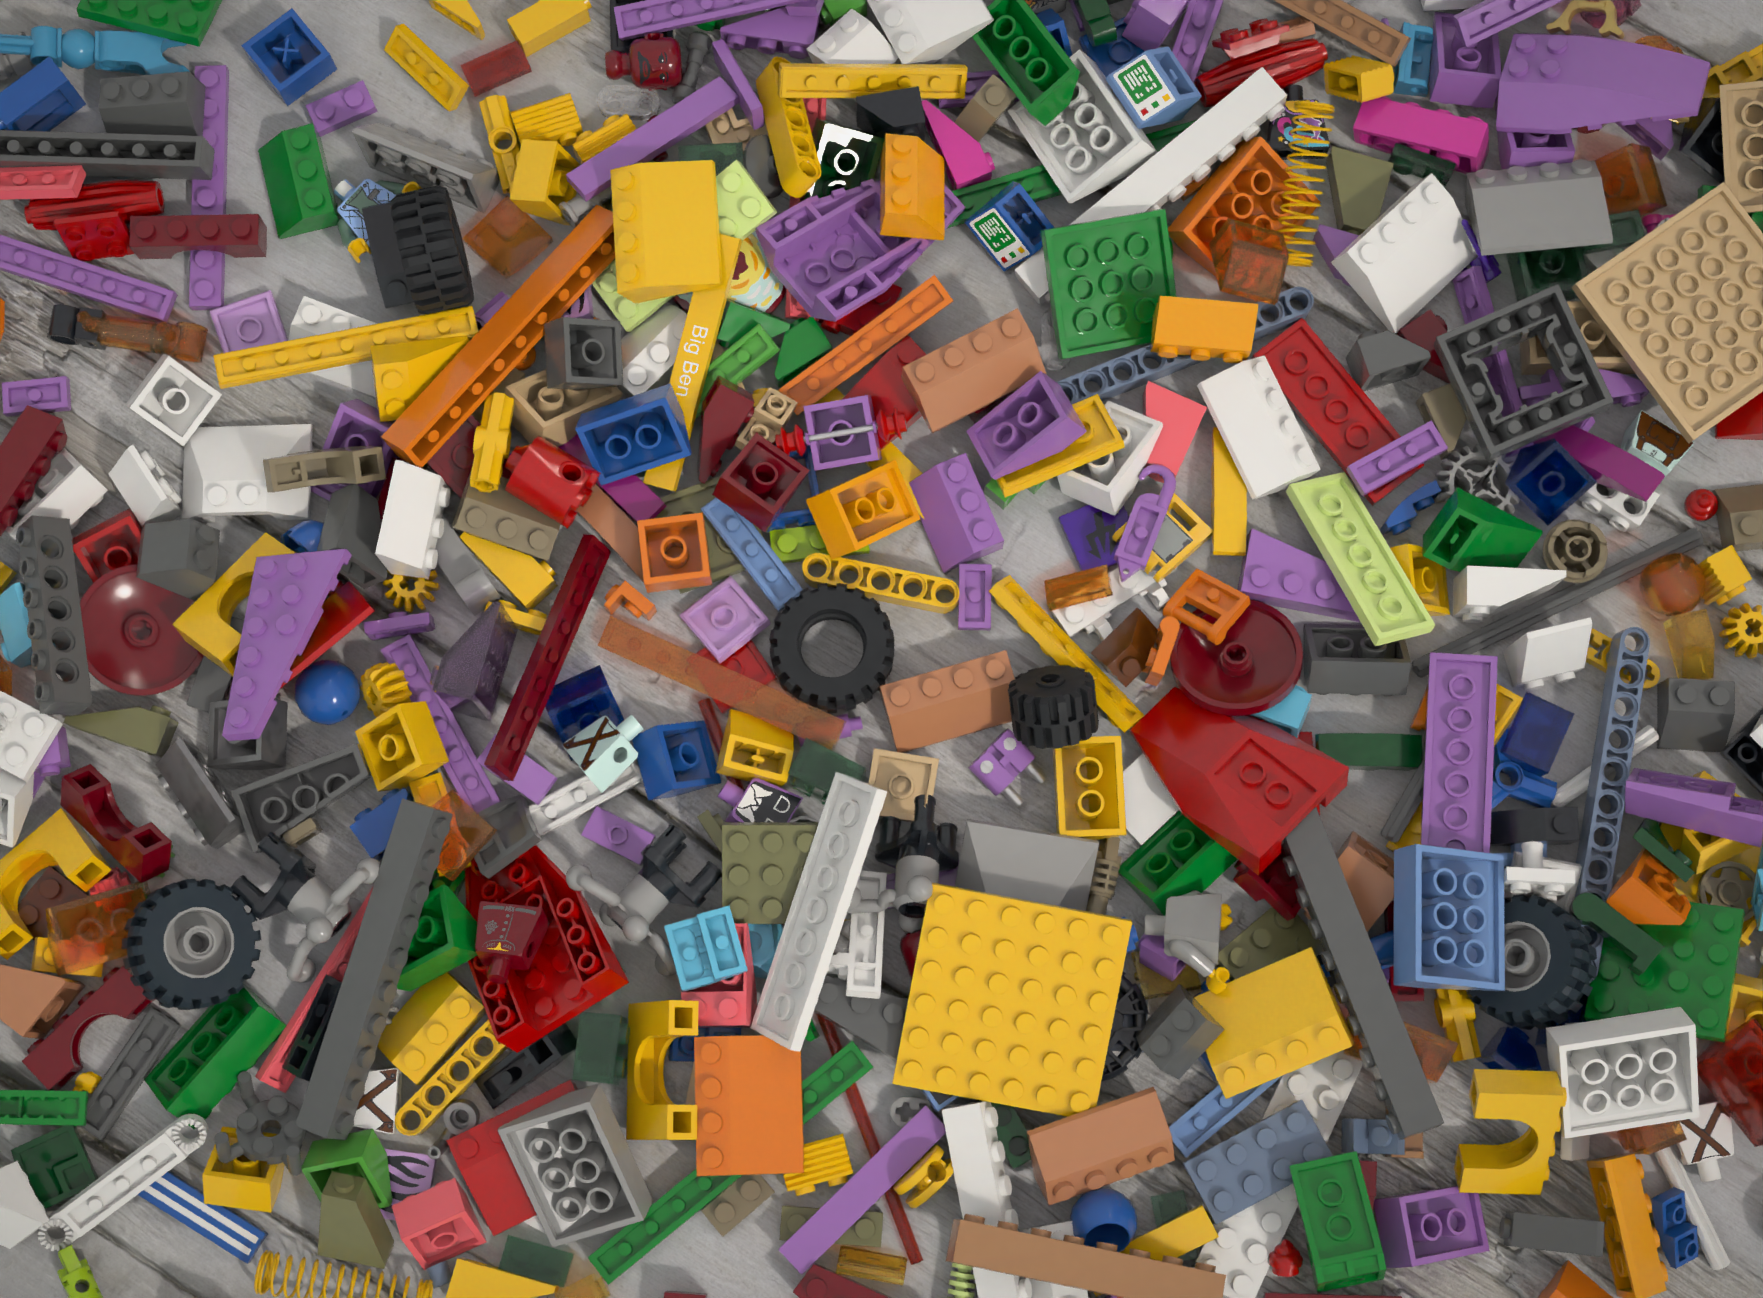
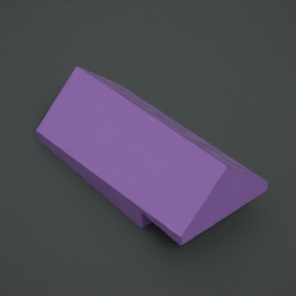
M1634 768L1626 780L1625 813L1757 847L1762 845L1763 801L1736 797V783Z

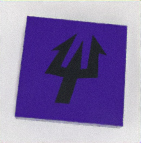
M1087 505L1058 518L1083 577L1117 564V561L1114 560V555L1119 542L1116 543L1112 536L1129 519L1124 505L1116 516Z

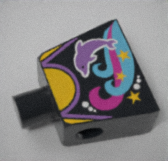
M1288 85L1284 87V92L1287 94L1284 105L1285 110L1275 120H1269L1267 143L1282 160H1288L1286 157L1289 154L1303 153L1290 148L1288 145L1292 141L1303 140L1290 133L1292 129L1303 127L1295 124L1291 119L1298 115H1307L1296 111L1294 103L1297 101L1319 102L1316 99L1303 100V87L1301 85ZM1324 118L1295 119L1304 124L1326 128ZM1307 130L1293 132L1304 137L1329 141L1327 131ZM1292 144L1301 149L1326 154L1330 148V144ZM1323 156L1290 157L1292 159H1325Z

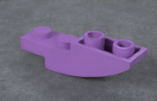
M1553 369L1546 371L1540 378V384L1521 386L1517 389L1522 406L1526 404L1528 407L1545 400L1555 391L1558 394L1563 392ZM1599 369L1614 400L1613 404L1622 403V407L1638 405L1649 393L1643 382L1636 378Z

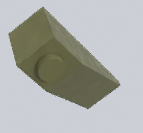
M152 705L150 710L135 707L66 716L63 723L72 728L162 758L169 749L179 722L170 718V711Z

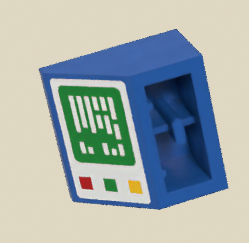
M1012 181L964 222L1004 272L1034 255L1043 247L1040 230L1055 228L1022 185L1015 181Z

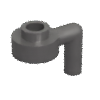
M458 1099L447 1107L443 1116L446 1128L438 1140L428 1149L427 1154L429 1158L438 1159L449 1148L446 1140L477 1126L480 1113L472 1101ZM460 1110L468 1113V1120H462L459 1117L458 1113Z

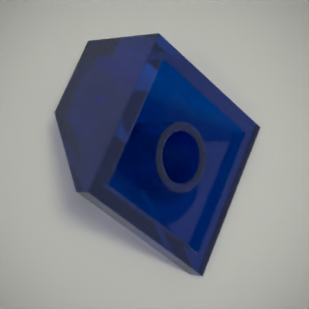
M1508 1026L1501 1027L1482 1050L1481 1057L1476 1058L1488 1069L1542 1071L1536 1050L1528 1043L1529 1036L1515 1026L1512 1028Z

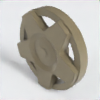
M1733 861L1721 862L1707 869L1702 875L1698 884L1699 901L1702 904L1744 909V921H1747L1754 916L1753 909L1751 907L1749 910L1746 900L1752 897L1756 874L1741 863ZM1722 868L1719 878L1711 877L1713 872ZM1738 870L1746 874L1750 880H1741ZM1706 893L1711 896L1710 903L1707 901Z

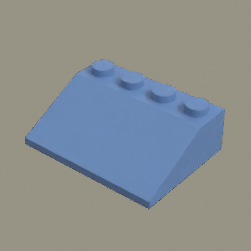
M1420 844L1394 850V985L1429 989L1505 991L1504 855Z

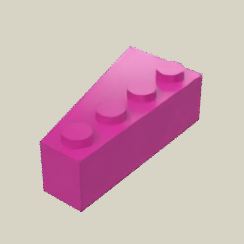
M1386 96L1362 102L1353 126L1354 141L1356 143L1391 155L1397 154L1398 151L1403 152L1406 158L1419 165L1427 161L1435 163L1441 167L1440 172L1451 176L1454 170L1466 174L1483 169L1489 153L1488 123H1485L1480 118L1473 116L1459 117L1443 109L1429 110L1413 102L1399 103L1392 101Z

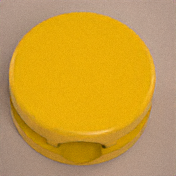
M939 1145L932 1146L893 1186L898 1195H902L915 1187L906 1199V1203L911 1208H917L931 1198L954 1173L951 1158L944 1161L941 1159L944 1150Z

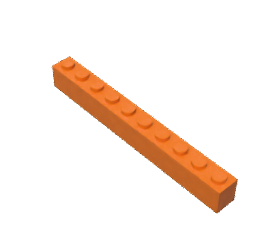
M596 205L381 436L399 458L409 464L422 468L545 335L544 324L561 318L615 259L613 212Z

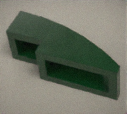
M1389 733L1315 734L1316 749L1343 763L1351 770L1374 771L1384 769L1410 771L1417 769L1422 761V735Z

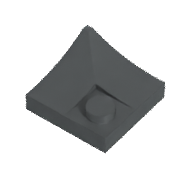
M522 795L498 802L458 825L481 874L488 879L542 840L533 822L528 801Z

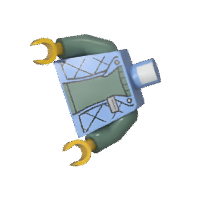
M345 179L336 186L334 194L343 201L337 208V212L341 217L337 224L343 246L357 263L361 262L359 256L362 253L368 252L372 256L362 208L390 202L397 194L423 189L418 183L412 181L402 184L384 180L373 182L370 179H365L356 188Z

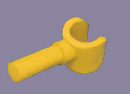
M92 1071L82 1073L76 1078V1086L72 1091L85 1090L92 1094L102 1080V1077Z

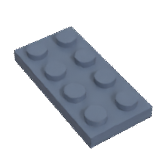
M1299 1100L1188 1159L1182 1164L1213 1223L1217 1225L1293 1184L1289 1170L1290 1165L1327 1158L1333 1155L1303 1100Z

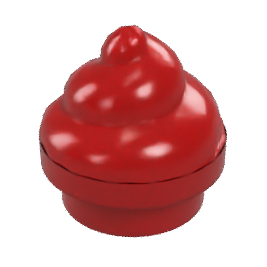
M1707 489L1694 490L1685 499V511L1689 517L1696 521H1707L1718 510L1717 497Z
M1284 1239L1269 1254L1268 1263L1272 1266V1272L1275 1275L1292 1277L1299 1274V1268L1303 1265V1258L1293 1243Z

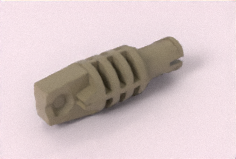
M1118 837L1100 839L1089 891L1087 912L1106 915L1108 900H1112V897L1115 895L1116 881L1122 856H1118L1120 838Z

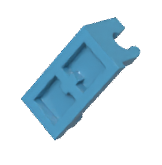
M1404 22L1399 32L1410 37L1411 40L1396 67H1394L1393 93L1426 97L1428 94L1433 28Z

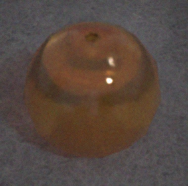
M1676 552L1662 556L1647 565L1640 574L1639 589L1644 602L1651 610L1665 616H1680L1692 611L1697 607L1705 594L1706 579L1702 568L1694 558L1683 553Z

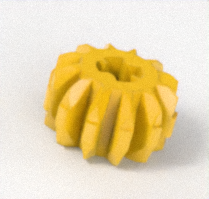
M387 570L393 578L383 581V585L390 588L385 593V596L388 600L394 599L393 606L396 609L403 607L405 604V610L408 613H412L415 604H417L421 611L426 609L423 603L425 599L432 603L435 602L436 598L430 593V591L440 589V585L433 582L438 577L435 570H431L429 579L395 575ZM413 579L415 581V589L410 591L408 589V581Z
M1743 603L1739 609L1731 608L1728 611L1729 617H1724L1720 622L1726 629L1722 630L1719 636L1729 640L1724 645V648L1730 649L1734 646L1735 657H1740L1744 653L1748 659L1757 657V653L1763 655L1762 605H1756L1751 609L1749 603ZM1748 627H1750L1752 630L1749 636L1744 631Z
M395 663L375 664L371 668L366 669L365 673L361 675L362 685L360 690L364 695L363 700L367 703V709L373 711L376 718L399 703L411 702L410 696L412 692L408 687L409 681H406L404 671L399 670Z

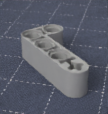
M442 515V519H444V532L441 538H437L435 548L438 552L437 564L469 610L476 616L485 610L488 601L495 603L501 599V596L454 529L451 528L445 516Z

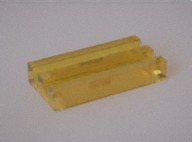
M842 1245L840 1247L836 1273L903 1285L907 1258Z

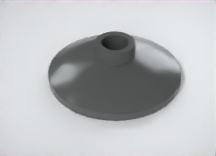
M762 134L752 137L744 150L743 166L767 199L775 198L784 189L778 176L769 136Z

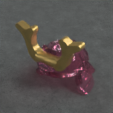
M1572 0L1557 20L1546 25V29L1550 34L1562 31L1564 34L1569 35L1571 33V21L1577 13H1580L1583 20L1593 28L1599 29L1601 37L1605 38L1612 35L1623 39L1625 35L1618 26L1623 24L1628 16H1632L1641 7L1640 0Z

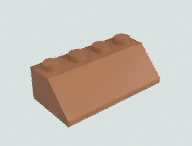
M1017 308L903 366L901 379L931 433H934L1016 391L1037 373L1042 371L1046 374L1034 336Z
M1004 650L880 686L879 693L896 751L905 753L1012 722L1008 689L1010 682L1015 680L1007 651Z
M1154 1087L1027 1131L1034 1178L1049 1206L1175 1161L1172 1136Z

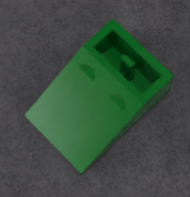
M1457 487L1423 534L1422 556L1458 572H1461L1466 566L1517 568L1543 534V531Z

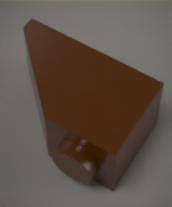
M1136 608L1091 654L1111 676L1127 687L1147 667L1145 664L1151 647L1154 648L1158 630L1139 608Z

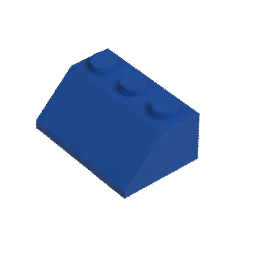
M671 383L585 412L580 415L575 427L593 469L601 473L598 479L601 486L692 454L683 411Z

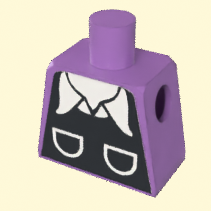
M756 777L752 778L744 790L727 780L717 796L733 807L725 822H789L803 800L799 795Z

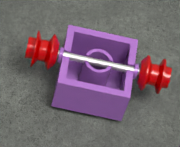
M871 395L803 406L808 432L804 434L803 429L795 424L793 432H786L781 427L780 434L775 435L776 446L787 455H790V452L797 451L802 457L806 451V444L807 446L810 445L814 471L881 460L877 433L879 432V436L885 442H888L890 434H897L902 439V432H907L905 413H898L897 407H894L893 414L886 415L880 409L875 420Z

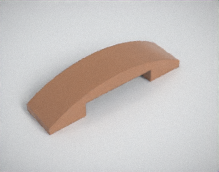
M595 484L591 489L593 493L584 507L579 506L577 509L578 515L601 536L644 583L638 527Z

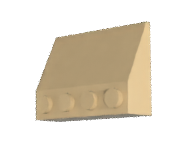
M1763 80L1719 85L1725 184L1747 213L1763 212Z

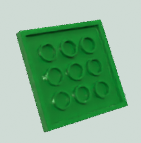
M80 0L77 12L81 18L200 47L222 0Z
M1157 209L1040 230L1058 358L1066 359L1151 343L1153 314L1159 297H1177L1166 210Z
M1690 902L1691 909L1685 922L1681 925L1635 924L1664 946L1640 976L1628 969L1634 960L1606 938H1603L1598 973L1596 978L1590 982V986L1593 989L1587 999L1585 1020L1593 1021L1681 1007L1695 1023L1696 1038L1725 1043L1745 916L1744 909Z

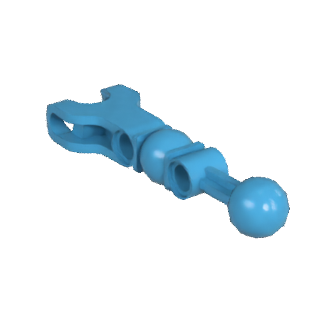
M37 26L31 29V36L0 34V53L30 55V61L34 65H38L50 57L58 67H62L63 61L69 67L78 70L88 68L95 63L96 70L102 69L139 75L189 72L185 66L170 63L162 56V53L168 48L187 45L186 43L142 32L95 30L94 37L90 32L80 28L70 29L62 34V28Z

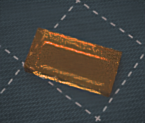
M1107 564L1044 581L1046 600L1050 611L1113 595L1110 571Z

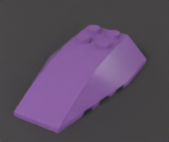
M1516 33L1513 35L1499 81L1496 130L1499 132L1567 134L1572 133V128L1588 126L1589 131L1602 129V124L1622 122V126L1636 124L1637 119L1651 117L1652 122L1698 116L1710 71V62L1652 46L1588 34Z
M873 179L863 181L859 187L845 190L844 187L833 190L831 195L818 198L817 195L807 198L756 227L755 231L772 273L811 317L833 322L886 292L935 241L932 239L880 235V180L874 181ZM944 184L946 230L964 211L965 206Z

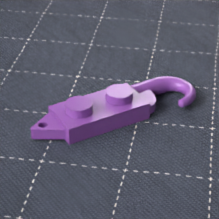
M1149 465L1139 475V479L1144 480L1151 473L1159 474L1164 479V484L1159 495L1145 493L1140 495L1135 501L1114 555V560L1118 564L1121 582L1126 581L1140 569L1145 570L1175 492L1176 480L1174 474L1163 465Z

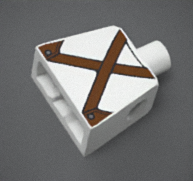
M398 1068L369 1072L364 1094L356 1110L353 1126L364 1129L373 1128L374 1131L388 1134H400L395 1125V1116L402 1104L403 1072Z
M1729 1099L1699 1104L1698 1118L1661 1123L1667 1140L1672 1143L1682 1165L1696 1163L1701 1182L1722 1178L1717 1159L1734 1155Z

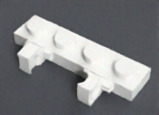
M1158 564L1149 574L1140 569L1124 582H1121L1119 569L1117 568L1052 609L1051 613L1069 638L1085 630L1088 635L1095 632L1102 642L1113 631L1107 621L1112 616L1111 612L1137 595L1142 598L1147 594L1157 611L1166 605L1170 600L1163 589L1167 582L1163 579L1157 583L1153 579L1156 572L1162 567Z
M861 870L856 887L861 892V900L878 899L879 894L886 890L887 873ZM885 910L875 913L846 914L845 919H850L848 948H844L843 953L838 952L832 956L827 972L829 974H838L839 979H846L845 996L880 998Z

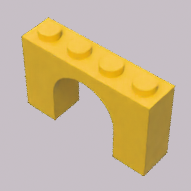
M539 0L532 6L508 18L507 22L511 34L524 55L528 57L590 22L588 9L592 8L589 0Z
M265 532L172 625L188 644L233 677L241 634L230 626V622L235 608L243 599L249 596L256 557L294 554L295 552Z
M62 808L0 860V955L6 960L33 939L18 913L20 893L31 877L44 868L59 865L67 878L87 892L112 870L82 826Z
M663 1000L628 1004L626 1140H697V1105H676L670 1100L664 1085L663 1069L667 1050L674 1039L682 1036L698 1035L699 1001Z
M1474 1069L1469 1090L1474 1118L1517 1120L1526 1123L1530 1127L1521 1137L1505 1144H1458L1454 1171L1459 1193L1541 1195L1543 1182L1549 1179V1157H1553L1555 1154L1554 1134L1559 1132L1561 1127L1560 1108L1565 1107L1567 1101L1566 1088L1561 1087L1557 1071Z

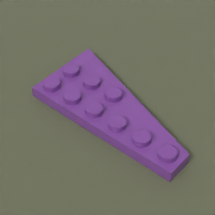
M347 549L256 557L222 736L228 741L260 738L277 704L275 697L282 683H288L293 673L290 668L296 656L302 655L324 612L322 605L329 591L334 592L339 582L336 577L342 565H347L352 556Z

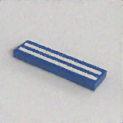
M170 1171L137 1194L247 1264L251 1262L268 1235L267 1232L225 1206L204 1204V1194L202 1191Z

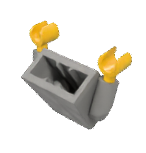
M1194 890L1181 896L1169 897L1166 903L1165 916H1145V935L1164 936V953L1190 965L1203 977L1208 976L1206 979L1208 989L1215 994L1221 993L1227 988L1225 982L1229 979L1230 974L1226 968L1219 967L1215 969V965H1218L1220 930H1226L1233 922V919L1229 917L1231 914L1230 906L1221 904L1222 894L1218 893L1202 894Z

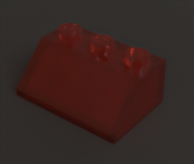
M1751 1018L1728 1033L1725 1037V1043L1716 1041L1697 1058V1072L1701 1080L1754 1147L1763 1145V1028L1755 1018Z

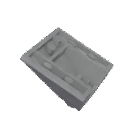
M967 819L955 887L1086 911L1099 841Z

